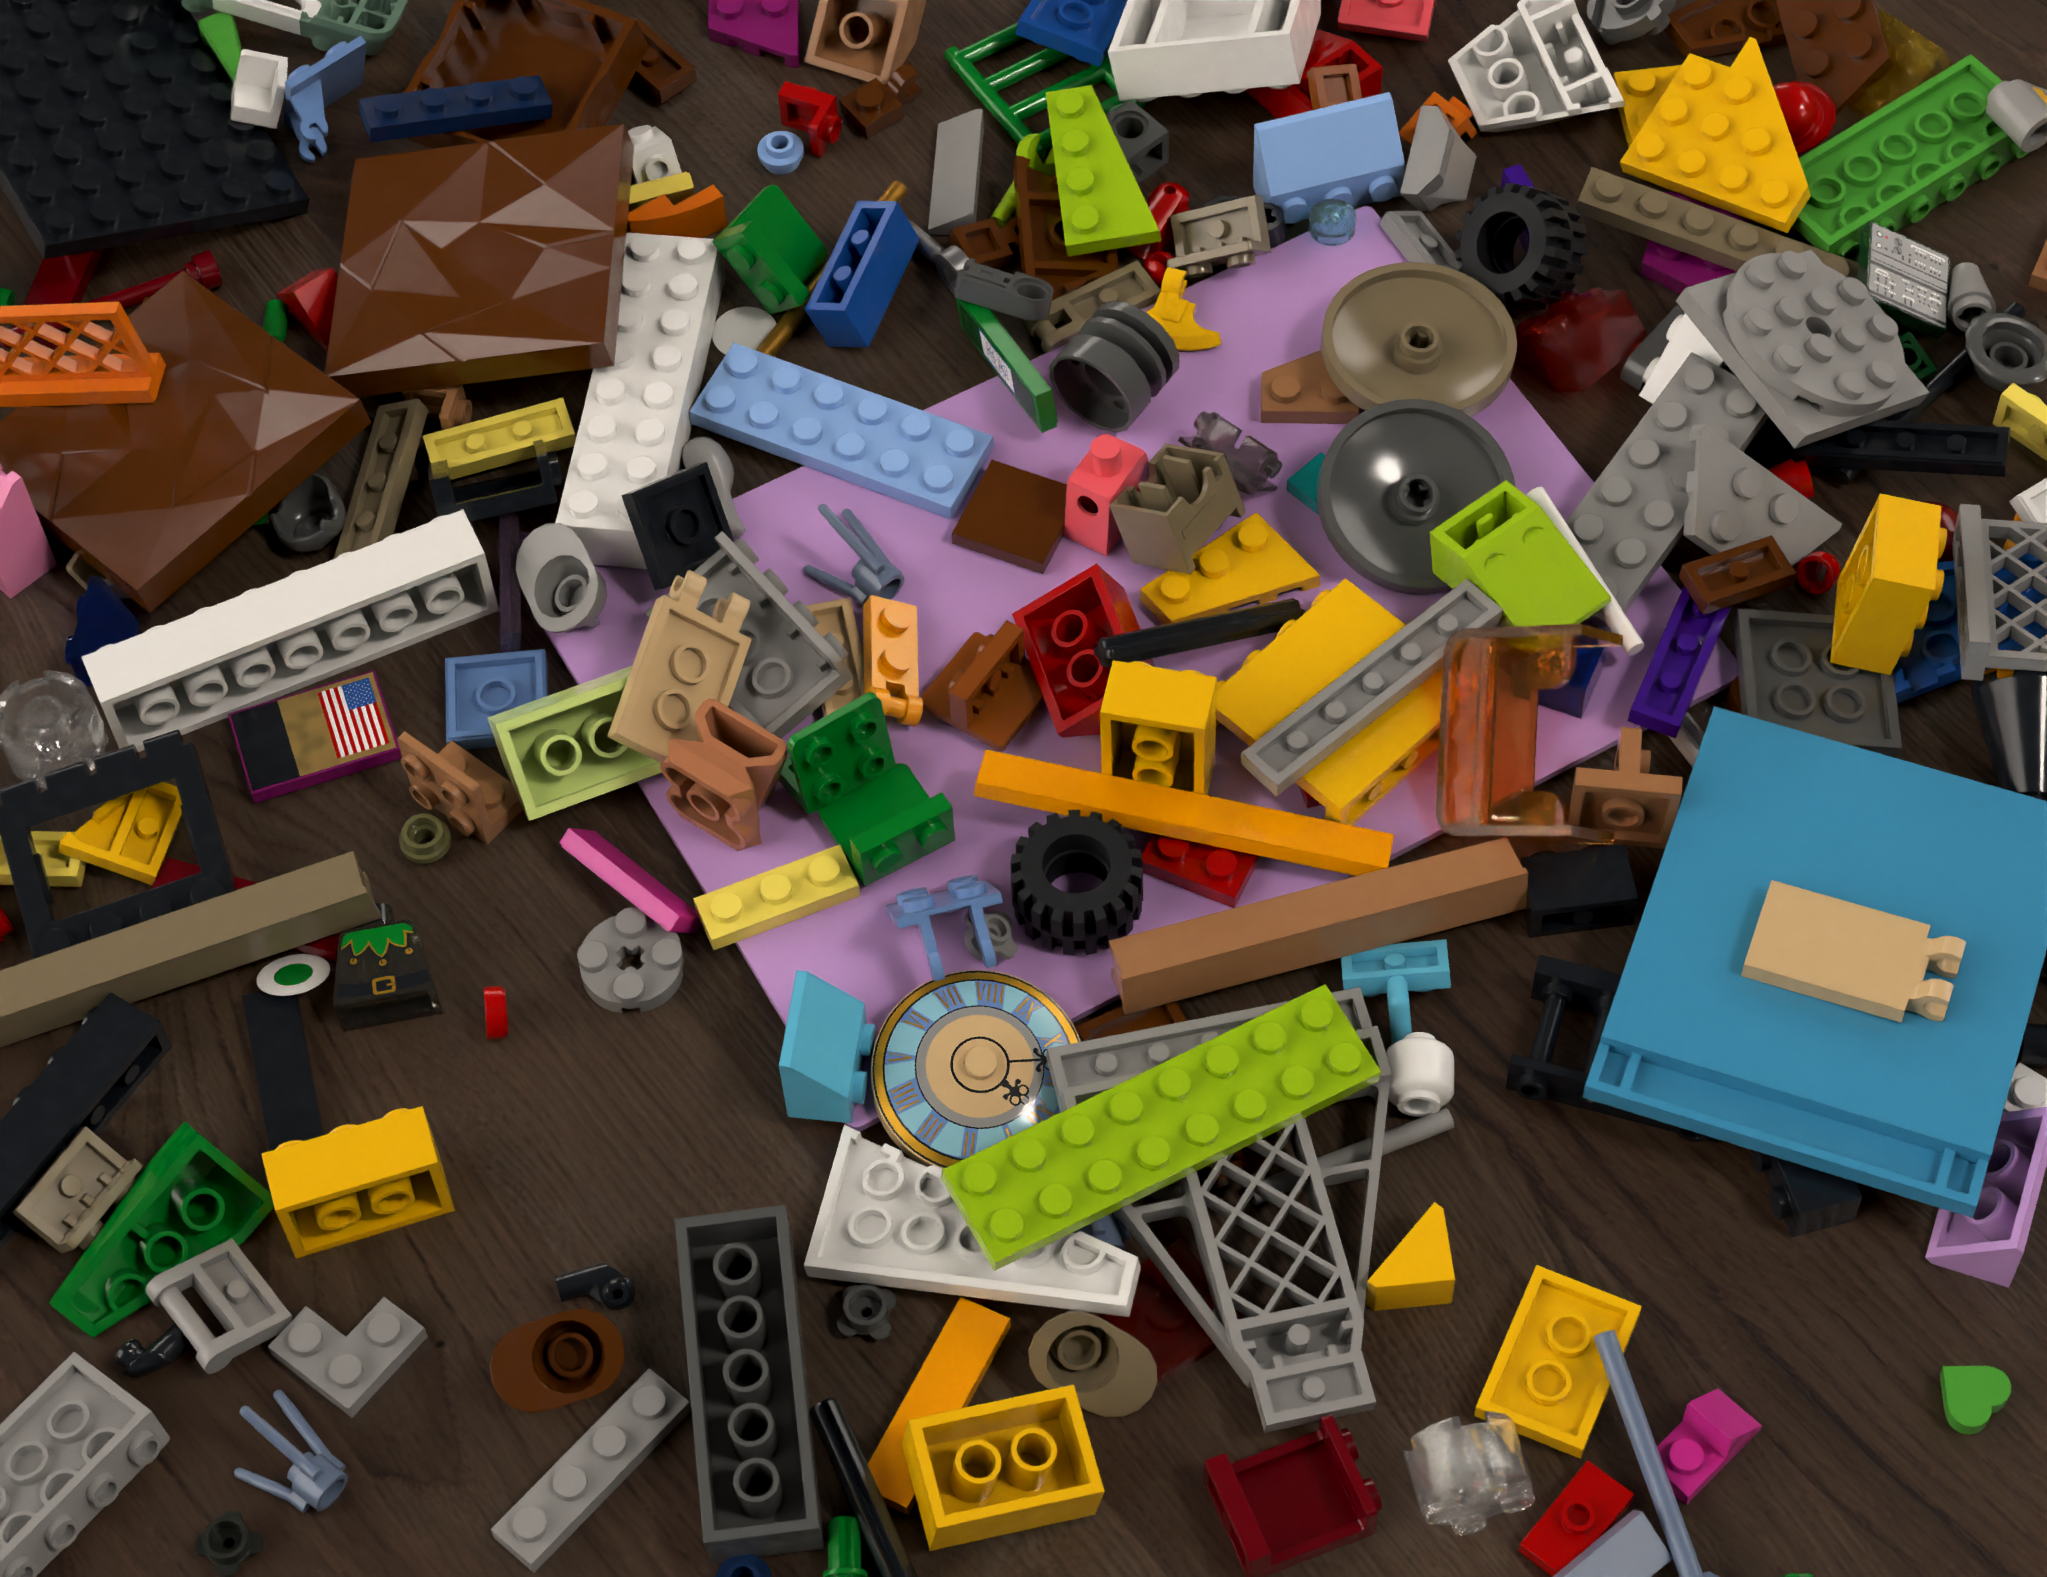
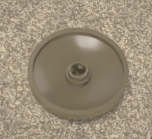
M1402 262L1380 266L1368 270L1349 281L1338 291L1329 304L1321 334L1322 359L1330 378L1351 402L1365 411L1379 404L1394 400L1422 399L1448 405L1471 417L1491 405L1503 392L1511 377L1517 351V338L1512 319L1507 309L1493 292L1462 272L1441 265L1420 262Z

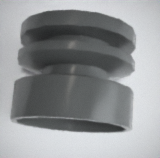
M1113 300L1102 303L1092 317L1080 329L1079 335L1074 336L1055 357L1049 369L1050 380L1055 391L1069 409L1087 423L1101 430L1117 433L1128 430L1151 402V397H1155L1179 369V353L1170 335L1148 313L1129 303Z

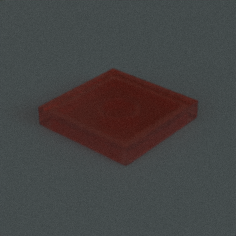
M1178 1239L1166 1247L1165 1250L1209 1308L1213 1310L1214 1306L1203 1266L1184 1242ZM1148 1259L1140 1264L1141 1270L1130 1317L1097 1314L1103 1320L1135 1337L1149 1349L1157 1365V1385L1155 1387L1157 1389L1217 1347L1151 1259ZM1235 1309L1237 1320L1243 1319L1242 1314Z

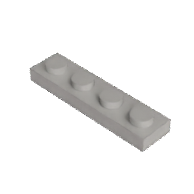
M649 1368L491 1528L494 1539L535 1573L692 1411L690 1402Z

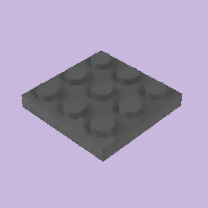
M1752 609L1737 610L1733 619L1741 712L1743 715L1890 757H1898L1902 749L1894 673L1892 671L1891 675L1830 663L1834 615Z

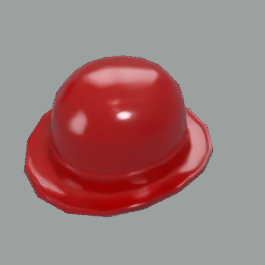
M1800 81L1782 82L1773 85L1797 155L1816 147L1829 136L1836 122V106L1827 92L1812 83Z

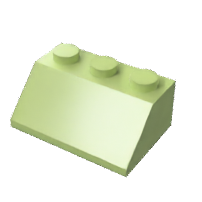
M632 666L487 718L503 765L529 821L662 773L660 762L607 737Z

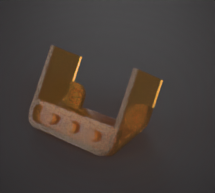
M1584 624L1466 628L1455 632L1449 638L1443 654L1436 818L1443 831L1463 838L1496 840L1507 837L1509 841L1539 844H1614V833L1569 825V812L1564 800L1554 793L1534 791L1539 690L1560 688L1571 679L1576 667L1577 647L1623 646V635Z

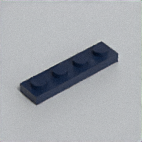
M540 75L520 76L514 79L484 83L474 82L468 85L438 89L429 88L423 91L383 94L377 97L359 99V114L369 140L372 143L552 118V102Z

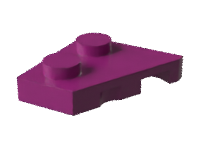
M709 0V39L726 46L740 47L744 52L761 57L763 52L766 51L784 57L785 66L799 68V0Z

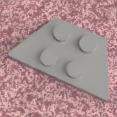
M1705 424L1692 426L1689 433V441H1696L1694 471L1687 472L1686 492L1689 504L1685 511L1684 536L1710 555L1772 535L1793 567L1840 530L1842 523Z

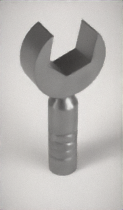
M909 220L920 239L916 249L928 260L935 263L943 283L954 294L957 274L960 269L964 268V264L969 258L955 245L944 250L938 242L913 221Z

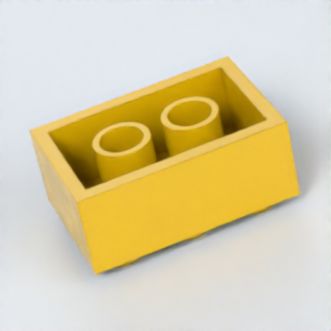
M1879 494L1837 580L1830 663L1891 675L1899 658H1906L1909 655L1914 630H1921L1924 627L1929 601H1937L1943 587L1944 571L1937 569V561L1944 552L1947 540V529L1940 527L1941 506Z
M1113 660L1100 711L1102 774L1208 795L1215 765L1217 677L1204 675L1195 670L1177 671L1152 667L1140 661L1127 663Z
M423 1106L414 1109H395L385 1114L383 1118L360 1125H341L333 1129L329 1134L306 1141H288L279 1145L275 1150L261 1154L274 1208L296 1259L455 1211L441 1158Z
M1074 1384L909 1419L907 1422L902 1447L930 1551L1095 1515L1105 1491Z

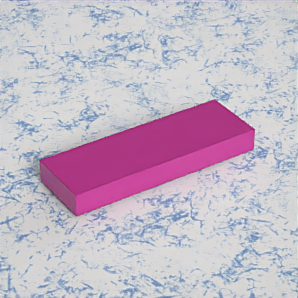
M568 828L560 841L562 848L666 931L690 934L697 932L702 923L696 910L596 831Z

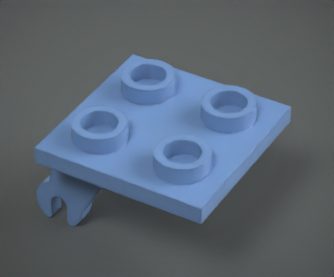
M362 36L349 43L346 41L337 43L326 53L325 58L312 66L305 64L298 67L289 75L285 82L284 124L288 129L293 128L300 142L299 155L307 163H315V156L309 150L310 147H315L323 157L327 153L324 137L328 135V124L325 120L324 108L363 84L366 41Z
M967 875L949 880L947 882V890L928 894L926 887L903 891L896 894L897 902L885 905L887 915L899 929L917 924L934 982L945 979L930 918L967 908L984 966L986 968L997 966L983 908L1003 903L1001 892L989 881H979L978 875Z

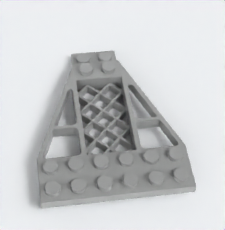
M1360 987L1331 993L1381 1070L1378 1082L1340 1100L1344 1101L1364 1096H1371L1375 1100L1369 1160L1330 1168L1319 1167L1306 1119L1303 1118L1285 1127L1275 1146L1262 1139L1247 1146L1266 1158L1255 1177L1228 1162L1234 1154L1232 1153L1208 1165L1213 1170L1202 1187L1200 1186L1197 1171L1180 1179L1183 1192L1181 1198L1133 1207L1129 1204L1115 1211L1247 1388L1252 1387L1264 1433L1318 1422L1321 1417L1329 1414L1337 1418L1374 1410L1376 1405L1361 1346L1392 1071L1378 1026L1372 1027ZM1289 1001L1047 1048L1046 1059L1060 1112ZM1289 1138L1296 1159L1282 1151ZM1273 1163L1300 1177L1289 1196L1262 1181ZM1220 1174L1247 1188L1235 1207L1209 1193ZM1364 1179L1366 1181L1357 1266L1355 1279L1352 1280L1325 1186ZM1303 1188L1305 1189L1310 1209L1296 1201ZM1254 1193L1281 1208L1269 1227L1243 1212ZM1206 1207L1227 1219L1216 1238L1214 1237ZM1288 1213L1315 1228L1304 1247L1276 1232ZM1183 1216L1191 1222L1212 1298L1213 1310L1209 1308L1146 1223ZM1234 1224L1261 1239L1250 1258L1223 1243ZM1318 1238L1325 1260L1310 1252ZM1268 1244L1295 1258L1294 1263L1284 1278L1257 1263ZM1221 1258L1241 1269L1240 1274L1230 1289ZM1302 1264L1330 1279L1318 1299L1291 1283ZM1248 1275L1276 1290L1264 1310L1237 1295ZM1334 1289L1336 1299L1326 1301ZM1283 1295L1302 1305L1301 1307L1273 1312ZM1235 1309L1248 1318L1237 1320Z

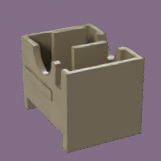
M1166 443L1148 462V481H1141L1138 484L1140 491H1137L1134 486L1127 485L1109 507L1133 563L1191 574L1196 569L1192 560L1194 554L1229 515L1241 518L1246 510L1224 453Z

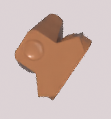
M715 699L705 700L695 713L696 728L700 742L669 739V755L660 766L663 775L672 784L666 792L667 800L679 813V816L736 851L762 844L758 812L775 791L787 758V745L783 739Z

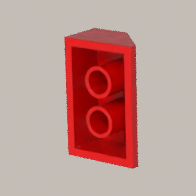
M1096 563L1012 613L1015 624L1024 629L1026 653L1056 732L1062 738L1101 734L1100 711L1111 667L1105 668L1100 665L1099 658L1094 655V647L1098 646V641L1102 637L1141 630L1124 587ZM1153 659L1140 661L1155 667Z

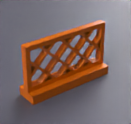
M120 302L0 306V324L11 323L26 330L22 336L0 325V342L13 347L10 352L0 348V407L155 403L166 364L160 353L147 352ZM111 320L116 330L114 332L109 331L91 321ZM45 322H58L70 328L71 331L67 334ZM81 333L102 343L103 346L100 349L77 339V337ZM36 335L58 347L54 351L31 339ZM115 349L123 354H109V352ZM68 350L76 355L65 356L63 354ZM24 352L32 357H19V354Z

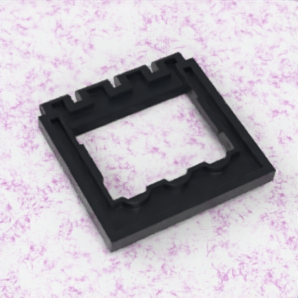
M178 729L144 740L143 745L147 757L140 759L134 744L94 757L97 773L93 775L90 774L85 761L45 773L44 778L48 790L41 792L40 785L35 777L0 788V796L3 803L0 806V836L34 959L237 890L197 748L192 742L184 744ZM175 778L182 802L180 807L201 872L55 921L51 907L54 899L42 856L36 852L30 826Z

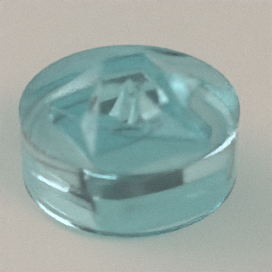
M1322 200L1315 204L1310 211L1309 232L1321 244L1329 246L1344 244L1355 234L1356 212L1349 203L1343 200Z

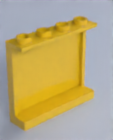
M1345 578L1331 591L1329 589L1322 591L1314 599L1310 609L1299 619H1291L1286 622L1278 631L1275 639L1262 651L1257 649L1250 653L1242 663L1240 670L1227 681L1220 680L1217 682L1216 727L1221 723L1248 746H1251L1400 631L1406 624ZM1451 660L1295 783L1325 807V820L1354 825L1479 712L1482 683Z

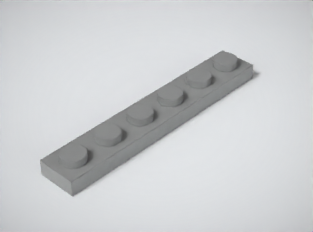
M1468 579L1464 580L1241 753V764L1277 797L1502 621L1503 609Z

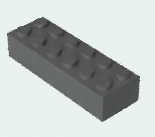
M786 1204L676 1218L675 1230L703 1543L710 1563H719L735 1556L755 1555L757 1557L825 1549L792 1230Z

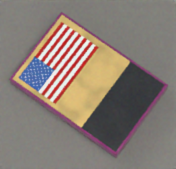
M375 670L228 714L254 803L402 759Z

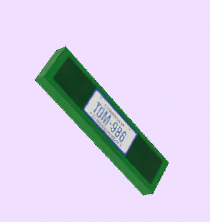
M956 298L961 328L1038 429L1044 433L1056 428L1058 419L1052 388L989 308Z

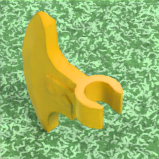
M1168 267L1162 280L1158 299L1154 307L1146 311V313L1163 326L1173 339L1177 350L1198 351L1220 346L1221 338L1219 332L1200 327L1194 320L1196 304L1182 299L1187 286V280H1184L1186 271Z

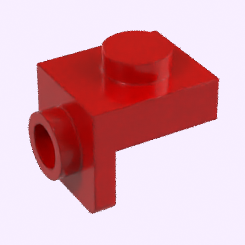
M785 81L778 92L781 125L809 133L811 154L821 158L829 143L834 144L837 141L842 127V119L837 114L836 96L818 91L809 86H801Z

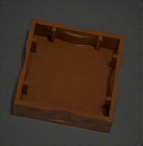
M456 0L448 14L439 40L428 55L423 58L404 93L423 91L429 88L438 89L468 85L474 82L484 83L514 79L520 76L540 75L552 102V118L409 137L408 139L434 149L606 126L649 48L648 43L636 19L585 0Z

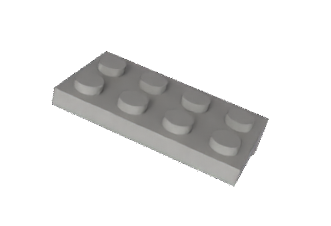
M721 531L714 537L721 549L693 571L707 578L706 587L696 609L713 617V611L718 599L722 597L728 600L732 592L750 600V606L739 633L752 640L728 707L782 739L853 678L843 661L849 656V653L831 632L822 637L814 627L819 623L818 620L800 600L792 605L784 597L789 590L770 568L762 573L754 565L759 559L742 538L739 537L732 542ZM654 605L645 612V615L648 619L650 618Z

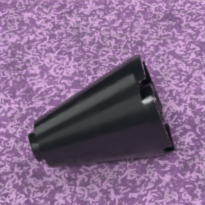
M2014 670L2013 677L2002 679L1997 678V671L1984 675L1983 681H1975L1971 692L1972 702L1998 786L2002 789L2047 801V672Z

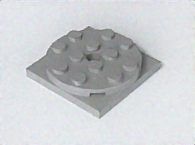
M1812 249L1801 253L1785 251L1784 253H1768L1756 256L1745 262L1736 273L1686 287L1676 300L1678 305L1795 449L1916 407L1930 393L1905 363L1903 347L1897 334L1898 326L1896 322L1886 315L1880 306L1868 295V290L1861 281L1853 277H1846L1833 268L1824 265Z

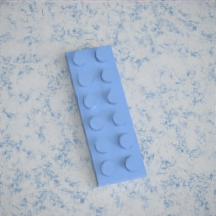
M737 343L732 344L689 411L692 425L948 519L953 518L994 448L992 435Z

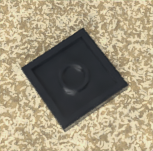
M707 462L695 464L621 495L654 590L671 586L678 575L685 578L688 570H696L721 549L714 539L721 531L734 542Z

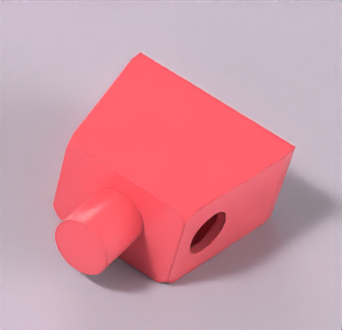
M1102 434L1092 441L1090 450L1070 475L1067 482L1064 537L1105 556L1109 554L1121 537L1109 505L1127 485L1134 486L1137 491H1140L1138 484L1141 481H1148L1149 461L1145 451L1110 434Z

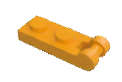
M870 595L863 605L864 694L872 692L881 700L884 716L897 718L899 724L916 727L923 711V700L919 697L917 606Z

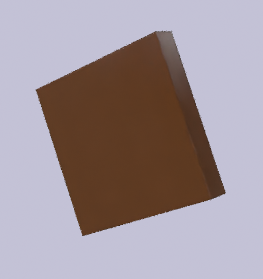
M991 460L952 532V543L1044 574L1064 536L1067 484Z

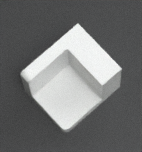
M247 49L241 51L232 88L230 120L277 128L285 95L288 57Z

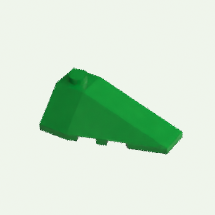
M184 1121L146 1165L52 1297L49 1304L90 1337L94 1338L150 1302L145 1289L155 1276L230 1239H233L238 1246L244 1243L274 1208L271 1192Z

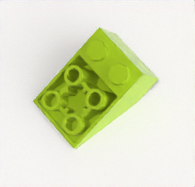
M1507 480L1430 531L1433 574L1452 589L1466 579L1472 582L1503 609L1502 621L1498 626L1533 655L1542 651L1611 602V596L1543 509Z

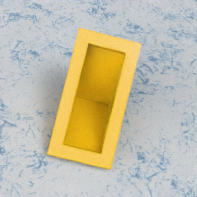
M1434 1202L1367 1281L1365 1305L1373 1311L1452 1303L1455 1275L1444 1209Z

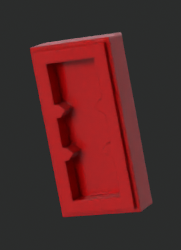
M1587 1460L1522 1540L1518 1552L1553 1577L1614 1526L1633 1502L1634 1493Z

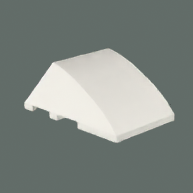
M1521 0L1517 3L1518 10L1499 26L1491 24L1448 59L1480 131L1501 132L1530 128L1584 113L1625 106L1624 100L1608 68L1605 67L1583 23L1574 0Z

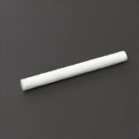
M1543 487L1534 488L1527 496L1543 509L1611 596V602L1599 610L1600 614L1627 656L1637 654L1644 648V642Z

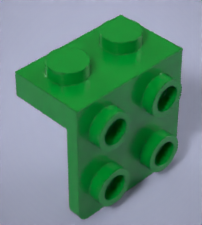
M776 185L764 187L712 241L769 314L801 306L811 295L803 283L827 258V249Z
M872 692L866 693L793 734L787 742L790 757L786 759L778 781L810 815L896 766L881 700Z
M897 763L896 766L887 770L879 777L866 782L843 795L835 802L817 810L819 819L835 843L841 845L847 861L864 887L955 841L953 808L942 792L929 798L910 768L903 763Z

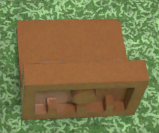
M403 732L397 738L402 755L400 762L407 772L411 784L409 787L410 794L424 808L431 810L435 807L445 814L449 823L460 834L466 837L473 834L488 845L523 810L515 789L509 780L452 740L437 754L407 732Z

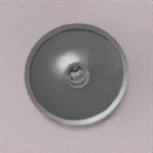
M1422 399L1394 400L1379 404L1359 414L1334 439L1320 468L1317 481V506L1323 529L1330 543L1339 556L1354 571L1376 585L1389 590L1408 594H1434L1452 590V588L1433 574L1430 531L1505 480L1515 486V481L1503 450L1492 435L1473 418L1458 409L1434 401Z

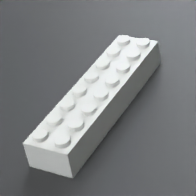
M626 233L614 366L593 368L555 522L573 529L578 534L594 565L647 569L621 495L681 471L683 468V447L689 441L692 427L689 411L699 396L725 280L722 254L712 243L714 239Z
M462 509L449 515L436 517L429 523L403 533L392 534L380 542L354 552L343 553L336 559L310 569L296 571L289 577L261 588L247 590L240 596L211 607L201 608L191 615L168 624L154 626L146 632L124 641L105 645L81 658L119 749L134 744L137 751L141 752L145 750L144 740L177 729L181 735L225 719L229 717V713L276 699L497 612L499 608L485 552Z

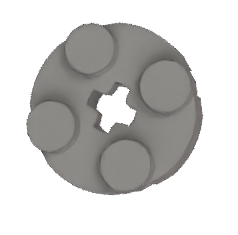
M625 908L616 916L599 923L586 936L577 952L581 977L587 994L599 1006L612 1012L623 1013L622 1008L633 1009L638 1007L640 1012L653 1010L667 1002L676 993L682 982L684 957L680 938L677 933L666 931L639 908ZM629 955L641 956L640 960L643 966L640 969L636 970L632 966L627 967L625 970L620 969L624 957Z

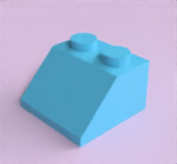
M796 970L779 1062L787 1116L852 1123L855 1103L864 1104L866 1097L867 1072L861 1071L863 1056L871 1057L873 1054L875 1024H867L864 1002L810 972Z

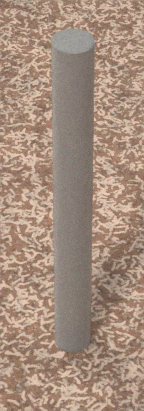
M1444 1108L1437 1113L1426 1115L1385 1131L1382 1156L1453 1129L1455 1126L1450 1111ZM1371 1137L1318 1157L1319 1167L1330 1168L1369 1160ZM1284 1170L1266 1177L1262 1181L1286 1194L1293 1190L1300 1177L1288 1170ZM1256 1193L1251 1197L1254 1205L1268 1201Z

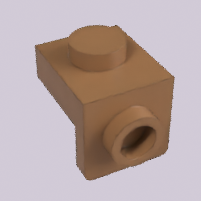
M463 384L402 392L405 401L419 398L429 410L427 418L439 419L442 430L471 422L472 402L466 399Z

